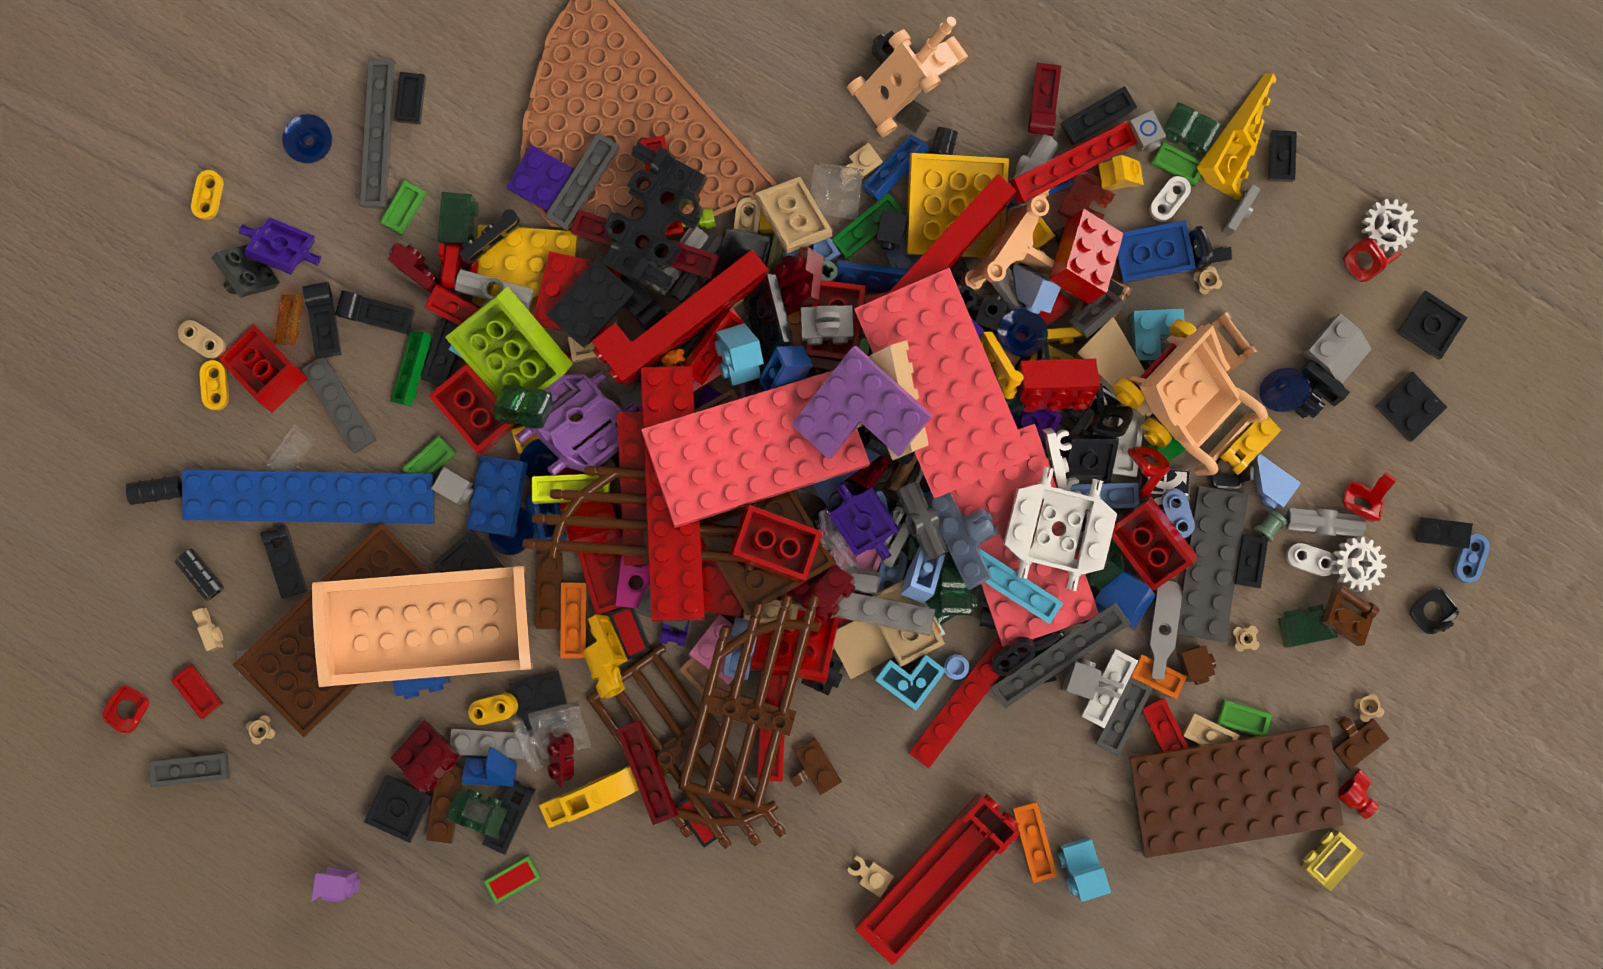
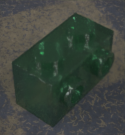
M442 192L437 240L440 244L444 243V246L448 244L463 246L472 239L476 240L477 227L474 226V217H478L479 203L476 202L472 194Z

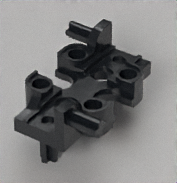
M637 143L632 149L631 156L649 165L650 172L639 170L631 177L627 186L630 189L628 193L643 202L644 211L636 219L627 218L618 212L616 214L611 212L606 221L605 230L613 241L602 263L643 287H646L648 282H651L666 290L670 286L673 277L657 269V267L668 268L677 261L682 250L676 243L668 240L666 236L667 228L674 222L683 223L692 229L697 226L703 214L697 197L708 178L706 175L673 158L669 151L662 147L659 148L658 152H655ZM651 181L648 189L640 190L642 182ZM668 192L674 194L672 204H662L661 197L663 194ZM686 205H694L691 213L683 214L682 211ZM620 224H625L623 233L615 234V228ZM641 236L649 238V245L644 249L636 246V241ZM660 249H669L666 257L658 258L657 254Z

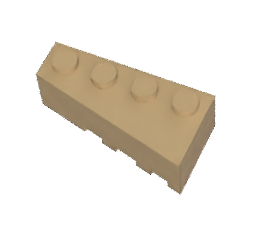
M907 340L890 345L868 356L917 401L919 395L917 388L914 389L911 373H914L912 362L908 361L906 350H909ZM925 427L902 455L897 456L887 447L892 460L928 446Z

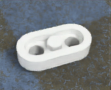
M1176 176L1166 183L1149 207L1150 215L1154 220L1165 222L1175 214L1190 194L1191 186L1187 179ZM1173 187H1178L1180 194H1175ZM1158 206H1163L1165 208V213H1160L1158 211Z
M1303 543L1293 544L1287 549L1286 560L1290 566L1318 576H1329L1337 568V565L1331 564L1332 561L1336 560L1335 556L1328 551ZM1299 551L1304 553L1303 560H1299L1297 557ZM1323 559L1328 561L1327 568L1321 566Z

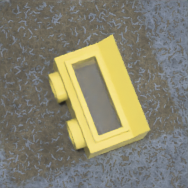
M1337 830L1328 831L1321 838L1320 846L1315 851L1311 850L1304 857V864L1301 866L1314 880L1329 891L1336 887L1365 854Z

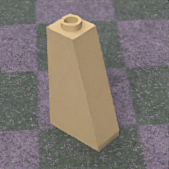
M1113 317L1074 356L1076 359L1096 358L1099 380L1114 396H1116V393L1113 390V385L1120 378L1129 380L1131 376L1140 377L1145 372ZM1146 399L1137 409L1132 408L1133 414L1138 419L1144 415L1149 417L1153 413Z

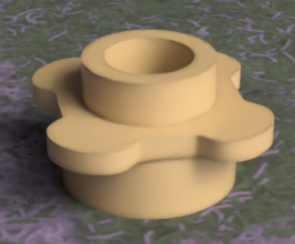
M1209 266L1203 272H1196L1193 275V280L1198 283L1200 287L1199 292L1202 295L1208 294L1212 289H1220L1222 286V281L1219 280L1217 270L1213 266Z
M1249 626L1244 629L1236 627L1233 630L1235 649L1239 652H1242L1244 649L1257 650L1260 645L1256 637L1258 629L1255 626ZM1245 636L1248 637V641L1244 640Z
M1370 694L1362 699H1356L1354 702V707L1359 710L1360 720L1363 722H1369L1371 718H1381L1384 715V709L1380 707L1378 697L1374 694Z
M262 715L259 720L249 721L246 724V729L254 744H261L262 740L275 737L276 732L271 728L270 717L267 715Z

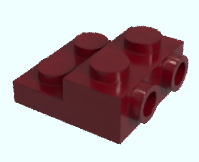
M395 243L389 251L390 256L387 260L432 293L439 280L427 270L429 267L424 263L426 258L411 245L405 248L400 243Z
M808 247L800 248L798 254L794 256L783 257L782 262L777 264L774 270L778 285L781 287V297L787 311V316L800 310L801 307H806L819 300L823 256Z
M835 564L785 593V595L792 596V600L805 609L808 607V600L812 594L819 596L815 616L825 623L828 618L832 619L840 609L839 604L843 598L847 599L851 596L856 587L854 585L855 579Z
M424 720L390 759L403 771L402 774L418 791L427 793L438 785L439 779L445 772L450 771L455 766L460 753L428 721Z

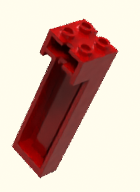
M997 174L889 293L951 268L1009 205L1017 190Z
M752 249L633 342L614 323L591 341L595 346L592 351L604 365L607 363L610 365L611 368L608 369V372L619 384L624 383L629 387L641 378V367H655L659 364L665 354L669 351L677 350L716 320L725 308L729 310L750 294L762 279L769 274V270Z
M977 793L855 925V930L892 966L996 853L1001 855L1021 833L1016 829L1019 824L1006 811L1001 815L997 811L1000 806L987 793L984 797Z

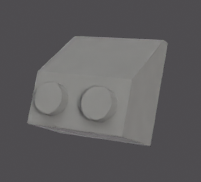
M1340 313L1327 323L1301 355L1309 362L1312 361L1320 365L1327 374L1343 384L1371 351V347L1361 330Z

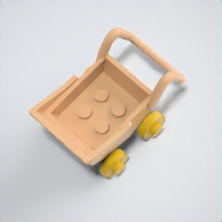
M1176 319L1169 326L1171 335L1167 338L1172 344L1140 377L1131 376L1129 380L1120 378L1113 385V390L1116 393L1117 399L1123 405L1137 409L1146 399L1151 411L1157 417L1156 420L1147 418L1140 425L1144 438L1150 444L1165 448L1172 440V435L1188 453L1201 462L1194 470L1196 475H1215L1218 472V465L1215 461L1250 423L1265 421L1268 413L1259 401L1244 390L1235 387L1226 372L1230 369V366L1224 357L1214 326L1207 324L1206 326L1201 325L1196 329L1190 322ZM1241 402L1254 411V413L1245 414L1209 454L1199 448Z

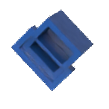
M1117 565L1094 601L1098 613L1116 602L1131 624L1128 626L1135 629L1156 596L1149 586L1140 582L1139 577Z

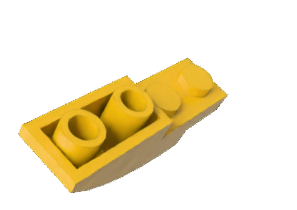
M629 765L592 780L582 787L542 802L539 807L548 828H551L566 821L571 822L638 791L639 788Z

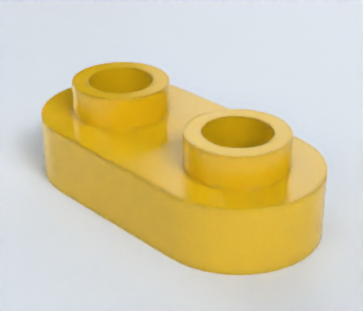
M205 170L196 179L191 201V211L201 220H211L218 213L224 182L222 177L215 171ZM215 181V185L212 188H208V183ZM208 204L210 206L209 210L203 212V207Z
M210 360L201 366L199 372L201 398L205 407L214 411H220L229 403L228 374L226 367L222 363ZM214 370H218V376L216 378H212V372ZM219 394L220 401L215 403L214 396Z
M500 693L474 701L469 707L468 714L475 724L485 725L513 716L518 710V702L512 694ZM500 703L505 706V711L501 710ZM478 709L482 711L483 716H479Z

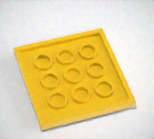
M910 153L905 254L924 255L997 174L1008 182L1009 158ZM1007 207L961 257H984L1006 224Z
M478 225L477 239L482 235L481 232L487 225ZM517 228L477 259V274L490 278L496 277L504 282L533 289L534 294L529 312L534 315L549 251L576 257L578 237L572 235L571 231ZM492 285L488 289V294L491 296L497 295L501 291V287L499 285ZM473 296L472 302L482 307L488 300Z

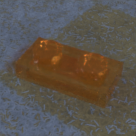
M295 294L281 295L274 344L296 346V340L299 337L300 316L303 312V296Z

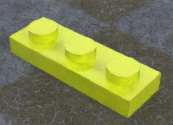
M578 474L532 477V502L534 504L570 502L571 500H564L563 498H550V490L580 491L600 476ZM610 482L596 492H610Z

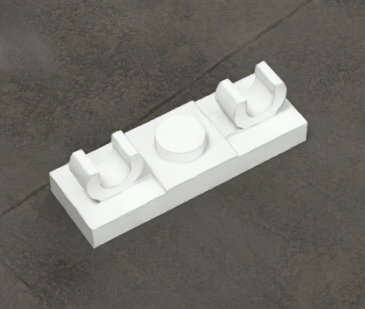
M1052 428L1042 429L1047 454L1050 457V465L1054 469L1052 476L1056 488L1073 492L1070 488L1072 485L1078 484L1079 480L1075 477L1066 479L1065 473L1069 472L1066 457L1062 458L1059 450L1066 451L1072 448L1070 443H1060L1061 438L1068 436L1069 432L1067 430H1060L1055 433ZM1080 490L1074 491V493L1081 494Z

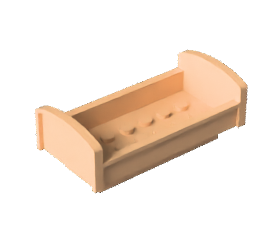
M514 566L312 582L313 628L319 687L532 669L533 663L530 661L524 579L526 567Z

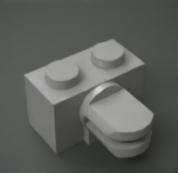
M852 306L801 307L802 342H807V345L810 346L822 345L823 341H833L835 345L848 344V340H853Z
M1079 659L1078 662L1070 664L1062 688L1063 691L1090 700L1094 699L1096 691L1118 699L1120 698V693L1098 686L1099 682L1123 689L1124 684L1102 677V671L1095 668L1096 663Z

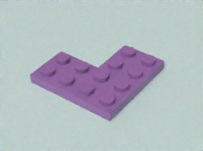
M854 346L791 425L828 459L833 458L860 423L867 427L897 456H900L933 415L862 350Z

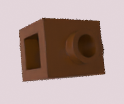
M1199 645L1177 653L1183 673L1187 676L1186 682H1194L1195 685L1210 681L1209 676L1215 675L1214 668H1216V662L1211 653L1208 654L1206 645Z

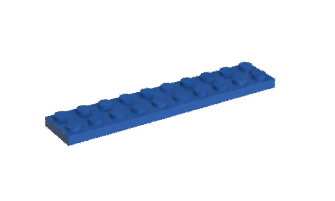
M182 470V520L434 524L435 491L431 488L435 483V474Z

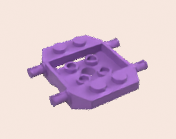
M600 370L591 378H588L585 374L565 373L523 405L527 420L525 423L526 428L515 435V438L522 444L532 435H536L558 457L556 462L547 467L553 476L565 467L584 472L585 466L599 467L619 451L617 413L636 412L639 410L633 401L624 409H621L602 394L597 385L605 380L606 376ZM575 414L583 416L578 422L569 420ZM609 419L612 421L577 450L573 449L595 430L600 429Z

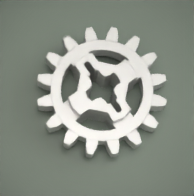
M1385 199L1381 204L1378 202L1372 206L1373 210L1369 209L1366 211L1365 214L1369 218L1362 220V223L1367 225V228L1363 229L1362 233H1368V238L1374 239L1384 253L1388 249H1390L1391 254L1396 253L1398 248L1402 251L1407 247L1406 243L1410 244L1414 241L1411 235L1418 232L1416 228H1413V225L1418 220L1411 219L1410 216L1413 215L1414 211L1407 212L1405 210L1407 208L1406 203L1398 206V199L1392 201L1391 204L1388 199ZM1391 224L1393 228L1388 229L1386 225Z
M1364 537L1347 539V543H1340L1341 551H1334L1333 553L1338 558L1331 562V564L1337 565V569L1333 571V574L1340 575L1337 582H1346L1345 585L1348 589H1353L1354 592L1372 590V586H1378L1380 583L1377 578L1385 577L1381 569L1387 568V565L1381 562L1386 556L1379 555L1378 553L1381 547L1373 546L1374 541L1372 539L1365 540Z

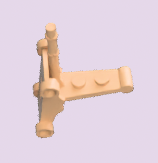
M948 17L944 23L939 25V29L926 41V44L917 54H914L910 49L912 44L910 42L911 37L906 30L903 29L897 32L888 41L894 49L893 53L867 81L863 76H860L847 86L851 95H856L877 125L876 130L882 138L892 133L898 127L893 120V117L911 103L922 90L924 93H928L941 83L940 75L968 58V55L954 36L940 43L946 35L951 33V29L956 25V20L953 17ZM882 86L888 89L889 98H885L882 95Z
M1050 189L1030 199L1022 207L1015 206L1007 209L1005 226L976 269L965 272L962 275V286H969L976 290L982 286L985 280L991 283L1000 281L1005 277L1006 269L1015 261H1019L1033 270L1050 277L1054 260L1046 256L1043 251L1032 247L1033 230L1039 217L1044 216L1049 210V203L1046 197H1048Z

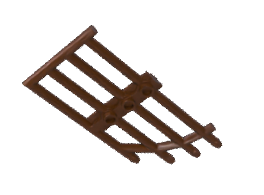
M585 466V475H598L600 477L580 491L550 490V498L571 500L560 515L533 514L532 522L556 525L551 540H523V548L548 550L547 558L557 559L558 551L643 556L642 564H649L647 507L645 520L572 516L583 501L646 505V495L596 492L615 478L645 479V469ZM759 501L749 505L758 508ZM749 505L733 509V511H744V508ZM700 524V534L735 536L738 526ZM566 526L644 530L643 546L561 541ZM701 550L702 560L741 562L728 557L729 551ZM744 563L745 571H754L755 566Z
M814 594L810 596L803 620L787 619L792 596L784 595L776 620L759 625L763 604L755 602L747 630L728 642L727 638L730 635V627L726 625L721 627L720 637L716 643L678 789L768 815L770 805L764 804L763 801L782 734L790 736L797 711L790 710L789 708L811 631L819 632L821 622L814 621L819 596ZM784 629L800 630L780 705L766 703L765 698ZM773 631L755 699L742 696L740 692L755 637ZM742 646L730 692L715 688L723 658ZM708 713L722 716L723 719L705 786L690 782L707 716ZM733 720L748 725L730 791L727 793L714 788ZM757 727L772 731L755 796L751 800L740 797L739 793Z
M660 643L621 672L622 682H625L630 677L635 679L675 737L662 745L623 690L616 695V698L633 722L642 720L663 776L670 772L679 785L682 772L678 765L686 759L699 708L661 655L667 650ZM652 661L695 720L685 730L680 727L641 672V669ZM595 690L586 699L623 750L616 729H619V727L601 703L599 693ZM708 713L699 750L708 743H711L715 748L721 726L712 713ZM725 747L722 759L734 775L737 762ZM698 752L695 765L706 779L709 766ZM744 774L741 786L750 799L753 800L756 788L746 774ZM717 779L714 789L727 792ZM682 790L698 813L676 807L678 815L671 818L686 838L693 833L690 827L685 824V820L708 826L725 849L732 844L730 839L724 835L725 832L721 828L724 826H739L754 846H757L761 841L757 833H754V829L749 822L764 817L770 827H773V831L778 837L781 838L786 834L784 827L779 824V820L773 813L779 809L774 800L767 803V805H770L768 815L755 811L742 814L737 806L722 802L731 816L713 817L697 794Z

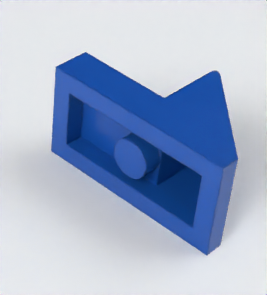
M490 747L488 758L466 757L462 775L463 784L513 787L517 763Z

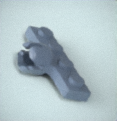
M951 492L935 499L933 495L928 497L926 502L938 515V528L966 588L972 589L992 578L979 551L980 544L997 533L996 524L992 525L991 523L993 518L990 513L980 508L967 516H963Z

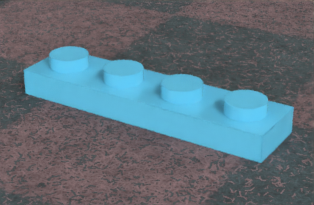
M979 548L992 576L985 583L1050 624L1063 605V602L1030 580L1016 577V571Z

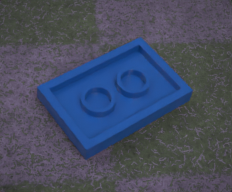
M1186 220L1122 232L1124 234L1116 258L1122 284L1196 269Z
M480 455L466 529L514 537L528 463Z

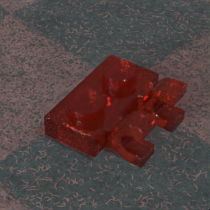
M1084 171L1075 176L1057 213L1070 219L1082 209H1086L1098 218L1103 219L1104 214L1089 208L1094 198L1097 204L1106 208L1108 203H1111L1115 194L1099 187L1101 179Z

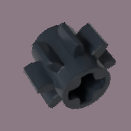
M1305 388L1293 401L1297 405L1294 412L1302 418L1308 415L1314 418L1325 406L1321 400L1324 395L1316 388L1311 391Z

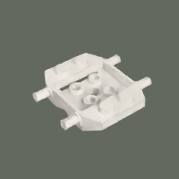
M1043 467L1041 480L1037 484L1016 489L1003 545L1019 558L1020 565L1016 577L1027 579L1030 564L1034 562L1067 570L1069 578L1066 589L1077 591L1081 574L1104 569L1117 513L1100 499L1103 481L1092 479L1090 493L1082 495L1051 487L1050 482L1054 469ZM1087 509L1090 511L1079 551L1078 560L1074 559V556L1083 524L1085 511ZM1057 521L1062 522L1064 525V532L1059 536L1052 533V525Z

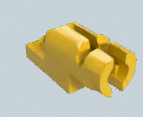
M595 614L588 621L591 626V633L597 642L586 648L583 652L592 679L599 680L598 684H596V689L600 698L606 697L607 699L618 695L625 689L620 669L617 666L628 659L610 617Z

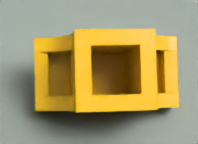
M1119 155L1112 157L1110 161L1099 164L1102 188L1113 191L1144 185L1141 165L1138 160Z

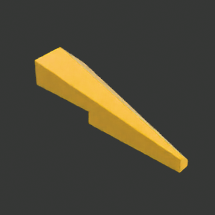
M1265 73L1197 166L1206 184L1235 200H1241L1243 195L1240 192L1242 180L1247 179L1249 175L1246 167L1249 158L1254 156L1264 124V120L1261 119L1264 106H1269L1271 100L1267 97L1270 86L1276 83L1274 74Z

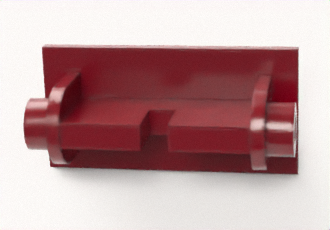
M550 732L549 744H547L550 765L547 766L549 777L552 780L554 779L562 788L563 780H571L574 775V758L569 756L574 754V738L571 737L570 733H563L561 737L556 738Z

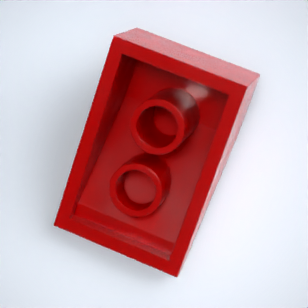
M254 324L218 358L254 399L271 413L308 379Z

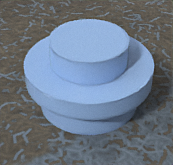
M958 654L949 656L944 662L945 673L952 679H962L969 671L967 659Z

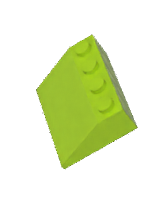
M508 286L445 337L511 414L562 377L573 365L572 361Z

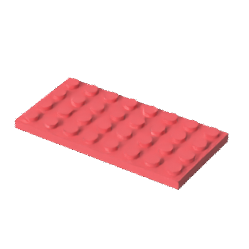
M950 268L854 308L873 354L890 345L906 340L908 342L909 350L906 351L908 361L912 362L914 373H911L914 389L917 388L919 398L917 401L933 415L925 425L929 445L915 451V454L934 499L1030 459Z
M833 371L641 429L674 528L868 467L870 462L857 428L833 458L828 459L791 425Z
M1035 424L1018 429L1030 459L951 492L963 516H967L980 508L990 513L993 518L991 523L992 525L996 524L997 533L995 536L982 542L979 548L1017 573L1020 565L1019 558L1003 545L1016 489L1037 484L1041 480L1043 467L1050 468ZM1052 476L1050 484H1051V487L1056 488V485H1055V482H1054V479H1053V476ZM1057 521L1052 525V533L1059 536L1064 532L1062 522ZM1076 548L1074 559L1078 560L1079 553ZM1034 562L1030 564L1027 579L1063 602V605L1050 624L987 583H981L1002 648L1017 637L1034 639L1090 620L1099 613L1086 574H1081L1077 591L1066 589L1069 578L1067 570Z

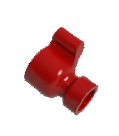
M1358 769L1353 773L1351 779L1339 788L1338 798L1347 807L1357 808L1358 814L1364 819H1368L1375 814L1379 805L1372 798H1367V790L1371 784V779Z

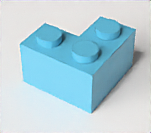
M1184 309L1133 311L1129 315L1130 346L1141 364H1153L1161 355L1160 339H1167L1171 335L1169 326L1176 319L1184 320Z
M746 324L717 331L718 341H715V348L718 356L722 357L723 364L719 365L722 377L724 379L727 378L732 386L760 378L759 365L764 364L760 343Z
M927 655L921 657L910 674L893 661L888 660L874 680L916 711L945 673L946 669Z
M1089 837L1059 846L1061 853L1057 854L1061 867H1066L1069 877L1065 878L1069 893H1072L1073 897L1076 896L1083 902L1111 893L1104 868L1099 865L1093 842Z

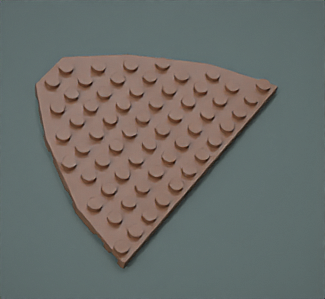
M570 0L545 40V48L530 93L528 108L523 118L520 163L532 145L575 170L597 133L618 144L620 149L581 209L582 211L607 219L611 212L615 214L617 212L630 219H636L643 214V202L628 193L630 189L627 184L631 177L639 170H646L645 163L631 156L632 149L642 139L665 135L667 150L673 158L706 175L708 178L697 200L702 207V212L705 209L713 208L714 218L735 210L738 202L743 198L750 197L751 200H754L755 193L778 185L614 0ZM644 181L640 185V190L649 188L648 181ZM530 203L551 228H561L545 217L546 211ZM686 205L683 208V214L691 213L694 205Z

